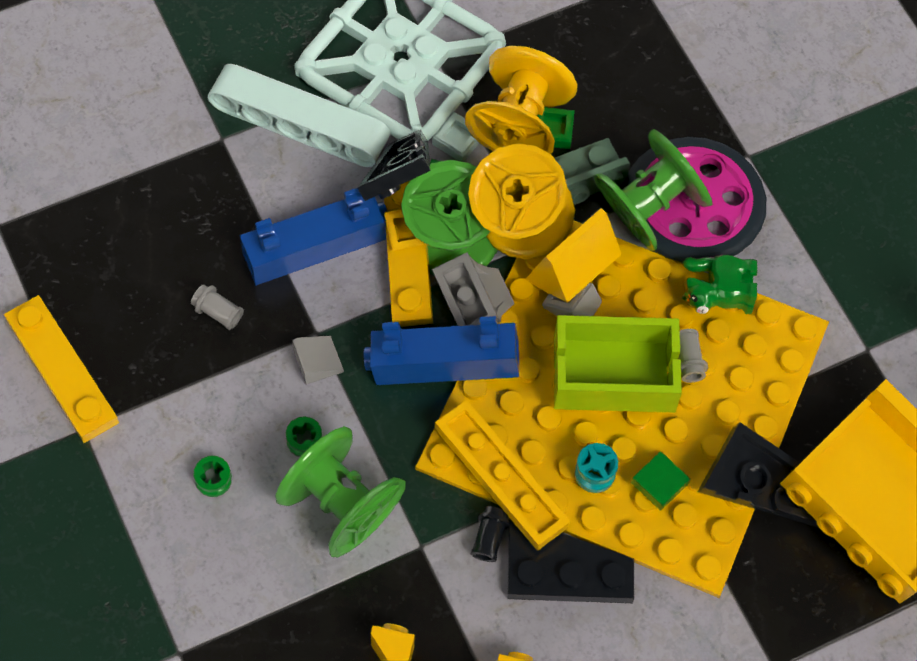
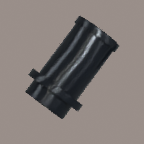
M487 506L484 512L479 513L478 520L481 523L474 547L470 553L474 558L492 563L497 561V553L504 529H508L510 526V521L507 520L508 515L503 509Z

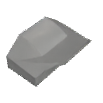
M468 252L432 269L458 326L480 325V317L496 316L499 323L501 322L502 315L515 304L499 269L478 264L469 256Z

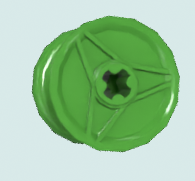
M653 129L649 132L648 139L659 161L645 172L643 170L636 172L637 179L623 190L605 174L598 173L593 176L596 185L617 216L632 234L651 251L656 250L657 240L646 220L660 209L663 211L670 208L669 202L681 192H684L702 207L713 205L706 186L690 163L662 133ZM650 177H655V179L647 186L639 187Z
M456 160L431 163V171L410 180L405 187L401 203L405 224L417 239L428 245L430 274L435 277L432 269L466 252L478 264L488 266L498 250L486 238L490 231L485 229L472 213L468 196L471 175L477 167L471 163Z
M345 426L332 430L305 451L289 469L275 495L277 504L291 506L313 494L321 502L320 509L324 513L332 512L340 520L328 544L330 556L336 558L356 548L383 523L400 501L406 487V481L396 477L381 482L371 490L360 482L362 479L361 474L355 470L350 472L342 464L353 443L352 430ZM342 478H347L356 486V490L344 487Z

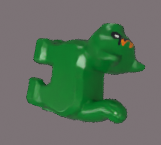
M718 255L716 257H703L699 259L687 257L684 260L683 265L687 270L696 273L704 271L709 273V283L696 278H688L686 281L688 289L682 296V299L687 301L688 305L695 308L696 312L705 314L711 308L718 306L725 309L738 308L742 309L745 314H752L757 298V283H753V275L757 276V260H742L731 255Z

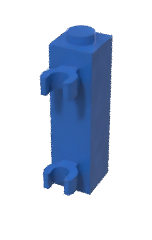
M355 188L344 192L343 200L272 224L270 218L256 222V230L240 235L242 254L255 285L386 240L384 212L388 210L384 202L377 203L375 197L365 201L359 190Z
M496 316L480 317V325L401 329L399 322L382 323L383 330L371 331V346L364 348L366 371H372L376 385L520 377L519 339L515 323L498 324Z

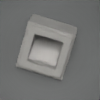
M589 283L568 303L549 294L542 303V306L556 316H593L600 307L602 299L594 284Z
M331 336L301 337L292 340L293 351L306 385L344 372Z

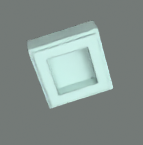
M455 112L452 113L432 138V145L462 162H465L479 144L468 131L465 125V118Z

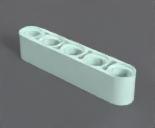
M226 64L207 97L215 108L226 114L363 167H373L391 134L387 125L376 118L235 64Z

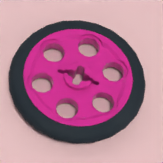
M696 137L669 140L696 171L706 186L713 205L708 207L699 205L696 217V205L693 204V201L684 192H681L669 202L670 208L663 211L660 209L646 221L657 240L655 252L681 263L687 257L699 259L703 257H716L718 255L735 256L752 244L761 231L766 217L767 197L757 172L739 152L723 143ZM652 148L640 156L629 170L624 188L637 179L636 172L639 170L645 172L659 161ZM704 164L715 165L720 170V174L713 178L706 177L701 173L700 167ZM650 177L639 187L647 186L655 179V177ZM730 191L736 192L742 197L743 203L736 206L729 205L723 200L722 195ZM719 221L726 225L728 232L722 236H717L708 230L707 225L710 222ZM673 223H683L689 228L690 233L685 237H677L670 232L669 226Z

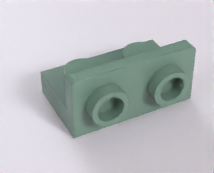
M609 138L555 157V160L564 171L567 188L572 194L574 204L581 203L590 195L600 192L595 183L594 175L598 173L605 174L620 187L626 181L630 167L626 157L621 159L618 157Z

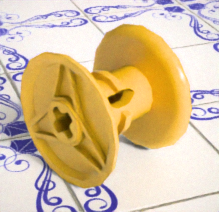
M506 46L497 49L489 57L488 69L495 83L503 90L499 94L498 102L486 101L477 103L466 112L465 125L468 131L480 144L492 151L518 143L534 145L552 154L555 139L549 127L537 117V114L542 116L544 107L564 105L575 97L578 84L573 73L559 60L533 48Z
M516 143L497 148L481 160L471 175L468 196L472 213L480 224L490 231L486 238L492 246L507 256L532 259L547 255L565 240L572 229L575 207L572 194L567 188L564 171L551 154L539 147Z

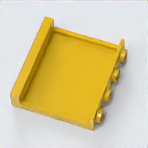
M885 379L780 485L787 491L788 497L796 505L803 507L817 521L818 527L826 535L833 537L847 551L852 562L863 567L877 581L882 592L894 598L900 604L917 593V409Z

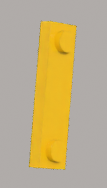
M410 181L401 184V188L397 192L384 198L387 210L402 208L401 203L404 190ZM386 223L392 322H399L400 327L433 324L428 245L424 244L392 251Z
M39 295L4 314L8 325L83 443L119 424L115 412Z
M465 400L435 422L434 429L537 551L570 527L571 520L468 400Z

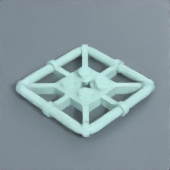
M347 0L341 8L333 10L329 16L330 21L304 49L298 61L294 64L296 76L302 78L308 85L342 106L382 121L390 129V135L396 139H401L421 129L427 141H429L460 104L468 102L472 97L473 88L489 70V57L497 49L505 47L506 40L502 32H499L491 24L453 3L452 0H421L433 8L419 25L397 13L395 0H384L387 16L374 31L352 19L366 0ZM446 15L482 37L445 42L430 32ZM341 30L363 43L353 56L315 61ZM405 52L409 59L401 58L397 62L394 60V53ZM483 53L462 80L455 81L438 71L448 58ZM355 71L371 82L361 94L355 96L323 76ZM429 82L449 95L426 124L421 127L415 98ZM382 89L405 102L410 129L370 105Z

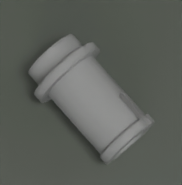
M204 284L201 285L191 299V305L195 306V312L198 314L204 312L226 326L228 330L233 329L240 321L244 309L216 293L217 289L213 285L209 287Z
M695 329L680 330V354L678 359H681L682 380L687 383L703 380L706 377L705 372L708 370V363L702 359L699 333Z

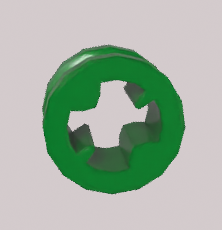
M306 416L292 420L285 432L287 447L291 453L298 457H301L305 451L322 438V429L319 423L313 418ZM306 430L311 431V439L314 440H305L303 444H299L295 434L303 435Z
M218 456L204 457L194 468L195 484L203 495L218 497L229 490L232 484V475L228 463L223 458ZM214 469V473H217L218 470H221L219 473L220 481L212 484V481L209 480L208 483H205L204 481L207 479L205 472Z

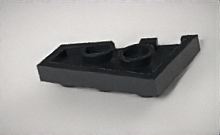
M417 130L387 146L357 187L365 201L379 195L380 199L387 198L401 188V184L431 171L429 145L422 130Z
M741 422L733 426L697 492L818 527L817 521L803 507L796 505L788 497L787 491L780 485L800 462Z
M509 518L508 599L633 604L634 558L563 533L537 551Z

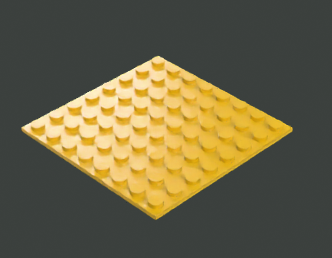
M573 220L572 229L567 237L577 230L582 223ZM616 237L622 255L590 282L594 284L602 299L600 307L593 316L679 319L680 330L695 329L699 333L702 359L708 363V370L705 372L706 377L701 381L693 383L684 382L681 377L682 394L675 413L554 409V332L557 316L542 306L549 293L532 285L526 279L547 255L532 259L516 258L505 281L515 304L502 315L501 322L498 324L515 323L519 339L520 377L457 381L439 419L465 400H468L571 520L570 527L564 533L634 558V563L720 598L755 509L697 491L733 426L739 422L776 447H780L829 321L757 293L751 315L745 314L742 309H725L718 306L711 308L705 314H700L696 312L695 308L688 305L687 301L682 299V296L687 292L688 286L686 281L688 278H696L709 283L708 273L691 272L684 267L683 263ZM434 429L415 470L497 504ZM593 443H601L611 447L617 454L619 461L613 484L609 489L600 493L587 492L579 486L575 478V467L579 453L584 447ZM660 451L690 478L689 484L662 510H659L631 483L632 478ZM593 470L588 471L589 473L592 472V473L597 474L598 476H600L598 472H595V471H593Z

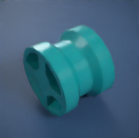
M593 443L584 447L578 455L575 467V478L579 486L591 493H600L609 489L615 480L619 461L617 454L611 447L601 443ZM593 470V471H595V472H598L600 476H598L597 474H594V473H592V472L589 473L588 471Z

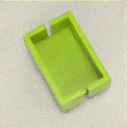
M557 315L554 332V409L675 413L682 394L681 359H678L680 354L679 319Z

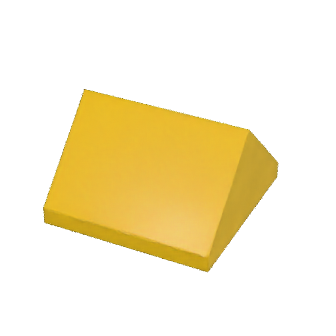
M600 208L551 251L526 279L532 285L566 303L573 299L622 255L607 213Z

